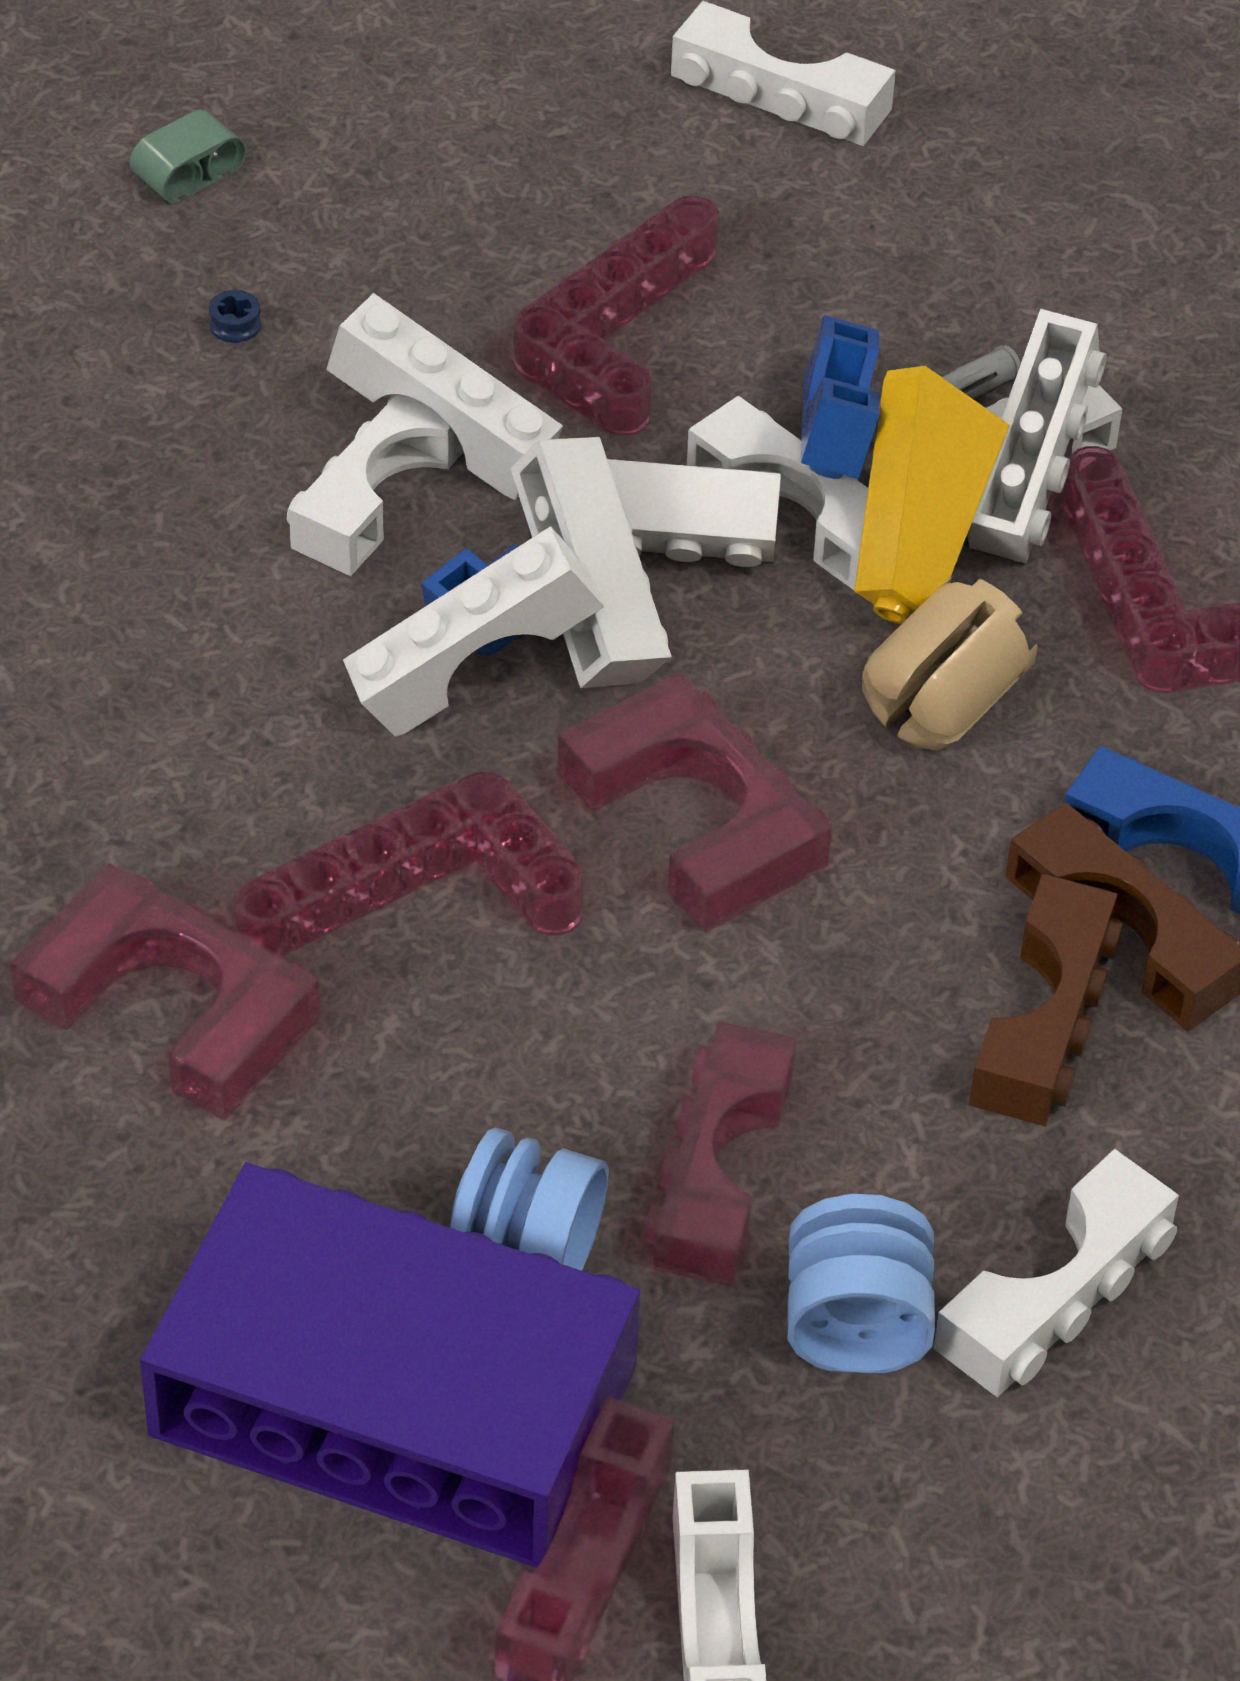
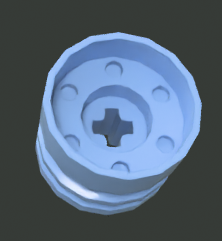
M496 1127L488 1130L478 1144L461 1178L453 1203L450 1228L461 1232H477L487 1236L495 1243L529 1254L542 1253L554 1258L560 1264L582 1271L594 1244L604 1209L609 1174L606 1161L563 1148L555 1153L543 1173L540 1174L541 1147L538 1140L527 1137L521 1140L515 1148V1138L512 1132Z
M847 1194L826 1198L801 1211L790 1224L789 1234L790 1258L788 1279L791 1284L789 1285L787 1340L796 1355L813 1366L828 1371L883 1374L898 1371L919 1361L933 1346L935 1332L934 1290L931 1287L934 1273V1259L932 1257L934 1231L924 1214L906 1202L882 1195Z

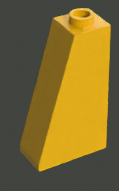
M927 366L889 370L883 381L880 415L877 423L854 592L874 604L873 611L878 616L899 624L907 620L951 577L1010 426Z

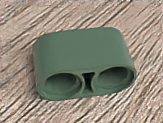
M200 109L141 139L133 149L129 165L131 171L166 201L175 204L180 201L178 199L179 196L183 194L190 196L224 178L221 174L227 171L231 173L236 172L246 158L247 147L240 137L211 113Z

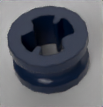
M243 290L223 291L216 295L209 305L212 334L220 340L231 343L244 342L255 337L261 327L259 317L261 310L258 299L253 294Z

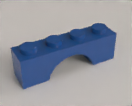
M823 315L804 376L801 463L809 465L813 472L826 478L841 479L845 475L859 479L880 415V392L869 390L879 353V330Z
M1099 746L1067 791L1064 803H1068L1083 817L1096 822L1104 834L1126 852L1143 845L1164 843L1183 846L1204 855L1224 874L1231 893L1230 910L1240 914V807L1196 789L1191 784L1178 781L1140 764L1133 758L1122 756Z

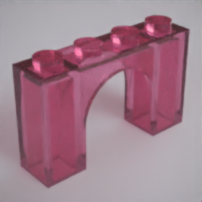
M681 672L558 734L557 773L593 812L651 782L675 777L693 778L713 784L725 791L737 803L740 811L732 820L672 852L669 856L668 893L705 933L828 867L832 828L826 815L818 807H811L792 787L785 772L778 767H772L755 749L748 734L741 728H735L718 711L711 696L704 690H698Z
M108 863L10 962L15 1001L65 1030H68L109 986L121 977L136 970L156 966L178 967L192 971L208 980L217 989L219 996L208 1012L168 1053L171 1088L176 1094L223 1121H226L321 1018L319 979L315 978L304 966L281 959L260 947L249 935L229 930L208 918L195 905L183 904L157 890L143 876L131 875L111 863Z

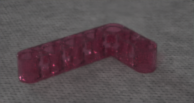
M696 195L682 196L674 200L522 309L516 315L514 321L513 363L515 369L522 376L612 434L629 436L643 431L649 425L651 374L642 364L605 340L714 260L717 252L719 219L717 205L710 199Z
M1085 446L1074 451L1069 458L1070 465L1062 499L1063 508L1136 679L1148 690L1158 693H1173L1240 682V602L1186 611L1119 458L1115 453L1099 446Z
M479 771L466 775L247 881L240 886L235 895L237 942L241 950L249 957L258 960H272L282 957L475 861L529 926L545 935L560 936L578 927L582 919L583 870L578 861L508 780L493 772Z

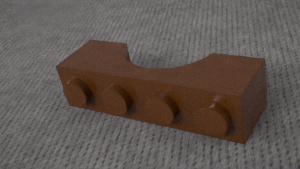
M1065 802L1011 839L1005 878L1031 900L1034 899L1042 874L1117 893L1113 917L1130 926L1141 937L1149 952L1141 993L1187 1032L1240 995L1239 941L1231 934L1222 932L1199 913L1188 898L1181 894H1176L1152 874L1142 860L1124 851L1104 834L1096 822L1083 817Z
M1042 874L1026 919L1020 959L1036 969L1045 978L1054 995L1044 1005L1029 1013L991 1019L974 1067L969 1106L1045 1127L1053 1104L1066 1107L1076 1071L1075 1068L1066 1065L1070 1054L1079 1057L1083 1056L1092 1024V1019L1083 1017L1086 1005L1099 1007L1108 975V970L1099 968L1102 957L1115 959L1123 931L1124 922L1113 920L1117 893Z

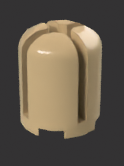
M949 577L869 656L862 675V691L873 714L888 729L909 708L912 716L901 726L897 737L916 748L937 751L953 746L1036 661L1037 643L1029 651L1026 637L1015 621L1022 614V611L1004 592L982 579H979L973 586L959 582L950 583L952 577Z

